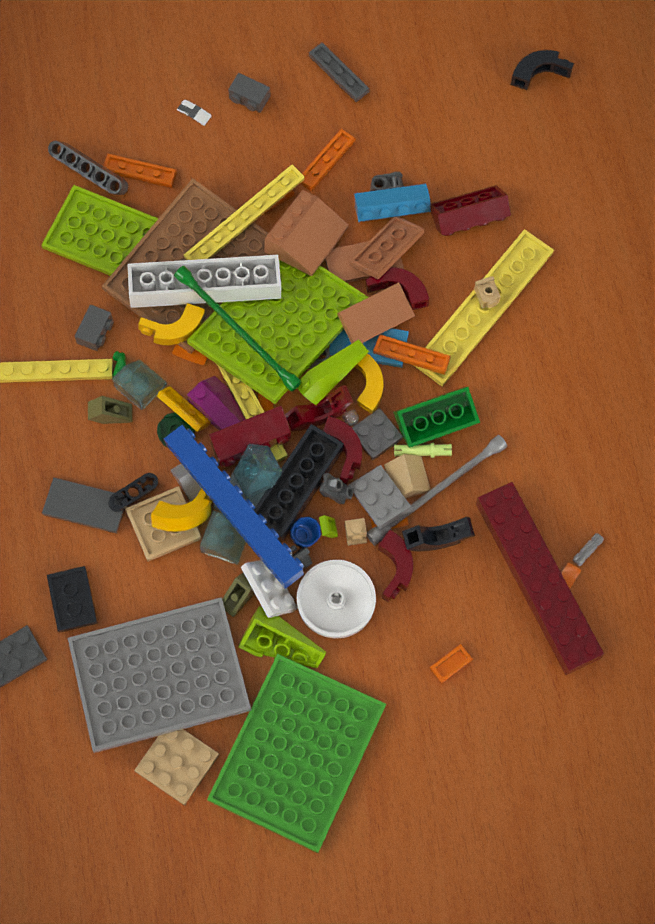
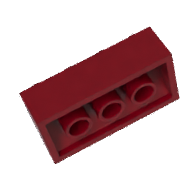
M497 185L430 204V213L436 229L444 236L452 235L459 230H470L473 226H484L494 220L502 221L506 217L511 216L508 195Z
M279 406L211 433L209 436L212 449L220 467H228L239 459L243 458L245 460L252 457L254 453L259 451L266 452L274 445L287 443L291 439V431L283 408Z

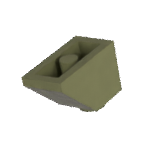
M100 396L88 402V420L101 424L131 423L132 404Z
M244 573L234 579L222 598L225 611L232 617L236 616L255 594Z

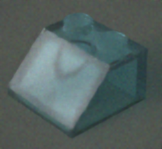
M141 360L125 365L112 378L114 387L141 410L168 384Z
M249 443L233 474L245 497L251 498L273 487L280 477L282 469L269 446Z
M213 510L200 544V550L202 553L238 565L246 541L222 513Z

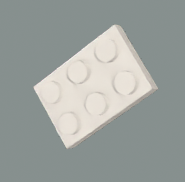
M261 560L248 562L241 566L268 618L292 613L298 609L288 589H285Z

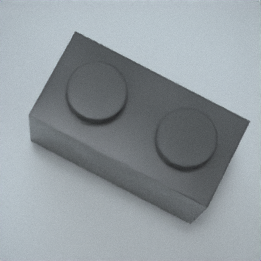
M240 73L237 74L228 89L229 99L232 102L240 103L249 110L261 113L270 98V87Z
M90 304L74 336L76 343L98 351L99 347H102L105 342L107 330L110 331L113 326L114 320L112 319L111 312Z

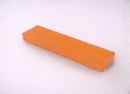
M341 128L304 170L302 175L305 178L300 184L312 192L353 145L356 138Z
M107 153L103 165L119 176L169 188L173 187L177 175V169Z
M380 334L373 350L375 354L444 375L451 359L450 355Z

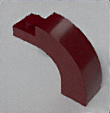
M390 267L379 279L372 276L366 279L365 287L367 293L383 290L396 283H400L412 311L429 306L430 299L426 287L416 275L405 269Z
M347 385L340 386L317 405H296L285 414L291 431L307 430L311 424L315 427L325 424L328 416L338 418L347 412L346 408L353 403V399Z
M328 416L323 431L344 443L343 451L345 452L346 460L340 480L347 485L349 479H353L355 469L360 470L361 442L356 432L348 424Z
M392 530L388 531L378 547V550L388 556L396 567L394 578L382 593V599L386 602H389L391 598L395 599L400 592L399 587L404 591L407 590L413 574L412 553L410 550H407L405 541Z

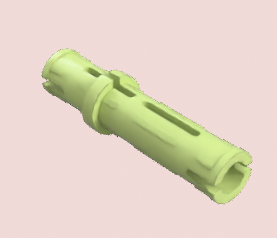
M430 443V445H416L410 448L407 445L394 444V450H402L394 451V457L403 454L430 456L431 458L435 456H452V444Z

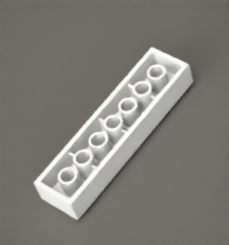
M278 255L128 264L131 308L206 303L193 289L180 283L174 277L175 272L184 265L191 271L198 285L215 302L281 299Z

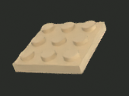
M179 486L125 508L148 562L202 539L197 527L176 532L152 527L151 513L159 501L173 505L187 504Z
M182 729L159 735L134 771L185 806L218 758L219 753Z

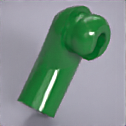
M116 351L113 354V360L117 361L113 376L122 378L126 367V355L123 352Z

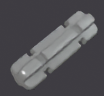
M596 533L580 552L576 554L573 562L581 566L597 549V546L603 542L604 538Z

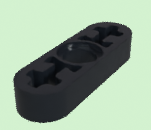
M146 473L115 492L109 499V508L114 512H121L156 489L158 485L157 476L153 473ZM146 479L153 481L152 486L148 484L142 489L141 486L145 484ZM135 488L138 490L139 495L132 497L129 495L128 490ZM125 496L126 499L120 505L114 504L115 499L118 501Z

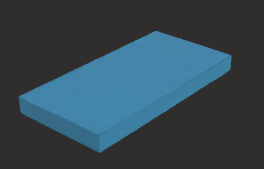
M391 328L380 335L407 342L409 331ZM345 329L330 344V355L336 354L351 344ZM379 335L363 342L364 346L370 351L368 354L377 364L402 368L403 362L373 353Z

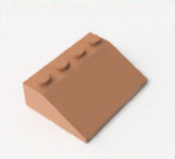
M302 190L266 236L264 252L269 255H278L279 260L313 276L349 225L321 199Z

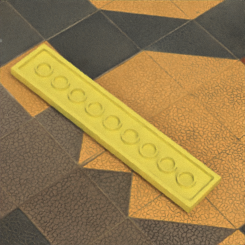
M524 229L483 278L494 277V282L501 296L500 302L492 308H481L477 295L473 290L425 347L451 356L445 375L421 367H415L443 387L550 258L554 250Z

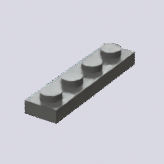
M320 43L309 52V57L355 102L369 93L370 88L323 43Z

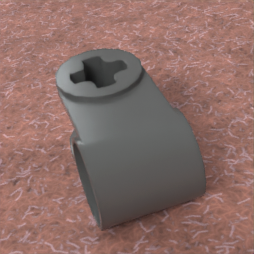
M392 172L374 176L371 180L370 191L405 187L402 183V173Z

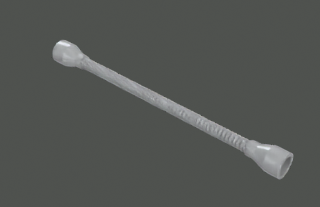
M500 435L494 437L480 454L436 485L427 494L413 502L410 512L381 530L378 527H373L369 530L367 537L373 545H377L391 528L448 487L453 481L455 482V480L459 479V477L463 476V474L467 473L486 457L500 453L507 448L506 441Z

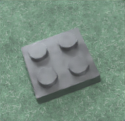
M380 408L352 427L360 439L362 448L372 461L403 439V436Z

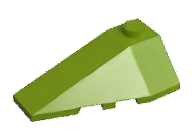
M358 339L311 368L300 379L302 383L299 385L298 390L309 401L317 405L370 351Z
M260 606L250 620L238 646L258 657L265 655L274 657L275 660L277 654L303 666L318 668L326 655L325 650L279 616L268 618Z

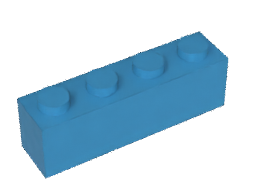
M426 184L354 194L358 222L430 212V195Z

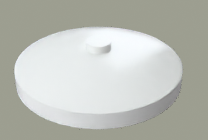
M328 560L319 563L304 575L297 591L299 614L304 623L321 636L327 638L352 636L368 624L374 613L376 604L374 585L367 573L351 562Z

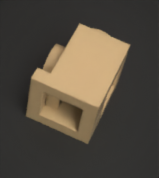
M491 276L475 282L474 291L481 308L495 307L500 302L501 296L494 282V277Z
M364 518L345 521L348 546L367 543Z

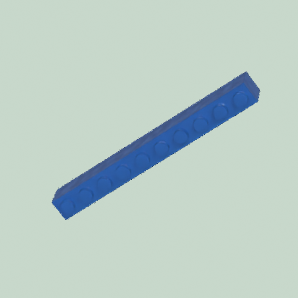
M181 425L164 438L166 446L286 589L304 575L302 569L304 565L297 557L294 559L290 555L292 551L287 544L280 543L277 532L265 525L267 523L265 518L261 514L257 515L253 510L255 507L249 499L245 501L241 496L243 494L241 489L237 485L233 486L230 483V476L226 471H220L216 459L206 454L207 449L201 442L198 444L194 438L196 436L189 428L186 430Z

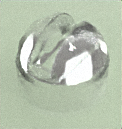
M355 410L347 412L342 417L349 426L356 425L359 420Z

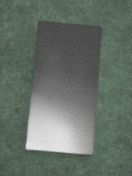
M53 477L42 514L117 534L124 510L114 512L109 508L108 502L112 494H114L113 492ZM125 496L118 501L115 499L114 504L120 505L126 499Z

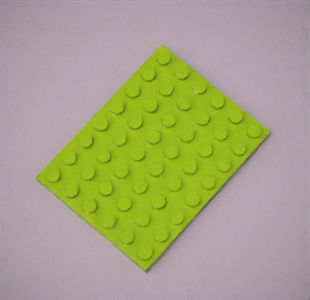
M279 260L281 299L223 302L220 307L276 363L300 378L344 330L337 313L368 298V296L322 266H319L313 276H310ZM216 311L187 339V344L272 403L276 404L289 390L285 387L276 370L255 352Z

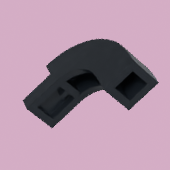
M540 50L530 53L517 64L510 85L527 90L532 78L542 72H551L570 78L574 63L558 58L559 52L554 50Z
M464 517L441 526L424 527L417 525L402 531L407 550L416 552L451 547L460 544L462 540L475 536L470 517Z

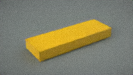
M171 386L158 392L157 397L197 432L208 427L211 423L209 419Z

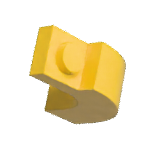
M187 303L181 318L172 324H159L141 317L138 327L144 335H154V343L179 344L186 341L200 327L205 315V309Z
M367 354L355 366L366 379V387L357 399V405L372 414L382 399L383 375L377 362Z
M202 488L193 501L184 505H173L159 501L151 513L152 527L173 532L197 527L211 515V504L213 501Z

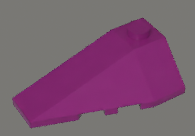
M216 376L199 382L187 394L188 402L209 419L211 424L218 430L245 420L230 390Z

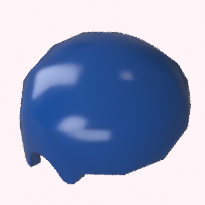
M311 517L299 518L290 529L291 540L301 548L314 545L321 536V526L317 520Z

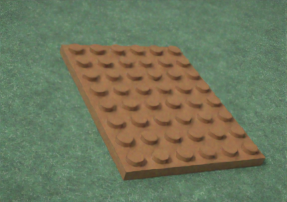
M192 178L102 285V289L142 318L164 325L178 321L183 315L187 304L131 308L128 264L186 260L184 258L186 252L237 210ZM253 222L211 259L269 255L264 252L265 238L269 233ZM207 303L191 304L205 309L201 325L214 312ZM187 340L178 344L190 354L195 350L187 344Z

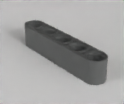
M52 141L49 144L48 152L52 157L104 190L117 195H123L127 192L128 183L125 179L71 145L61 141ZM58 146L61 147V152L59 154L57 152ZM73 155H75L76 158L74 163L72 162ZM87 164L90 165V170L88 172L86 170ZM102 173H104V175H105V178H104L103 181H101V174H102ZM117 182L119 183L118 190L115 189V184Z

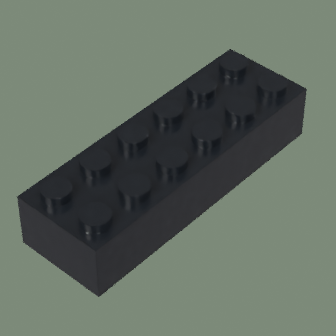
M312 424L254 509L257 515L261 514L267 521L265 525L277 532L279 535L278 540L281 544L289 534L291 526L299 519L319 489L320 484L324 481V473L330 472L344 449V443Z

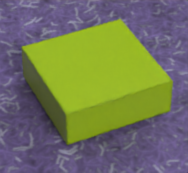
M326 515L319 517L322 536L329 538L338 537L335 519Z

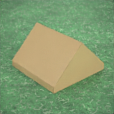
M403 454L384 464L386 473L405 498L426 494L431 491L421 456Z

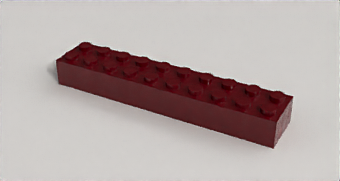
M513 482L478 497L476 506L565 675L601 659L604 652Z

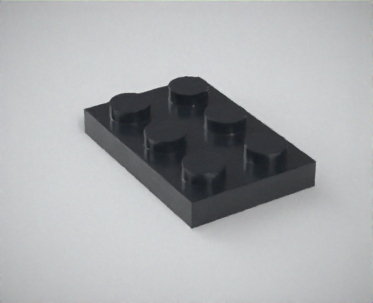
M85 566L47 575L59 633L98 624Z

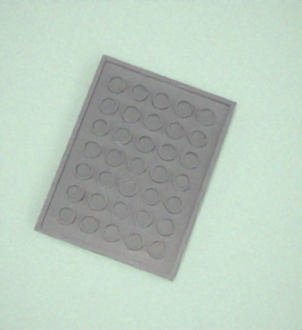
M222 597L68 638L94 753L251 711Z

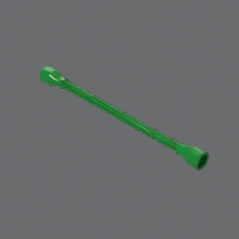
M185 265L175 272L174 277L180 283L193 289L255 352L276 370L287 389L293 392L299 387L302 381L295 374L288 372L276 363L198 285L191 271Z

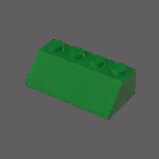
M462 387L393 412L408 448L480 423L469 387Z

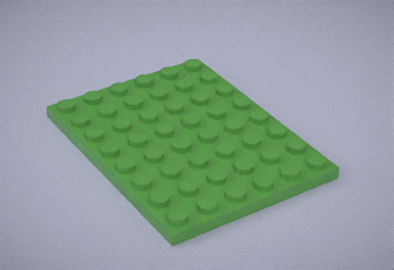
M277 654L207 801L319 853L386 704Z

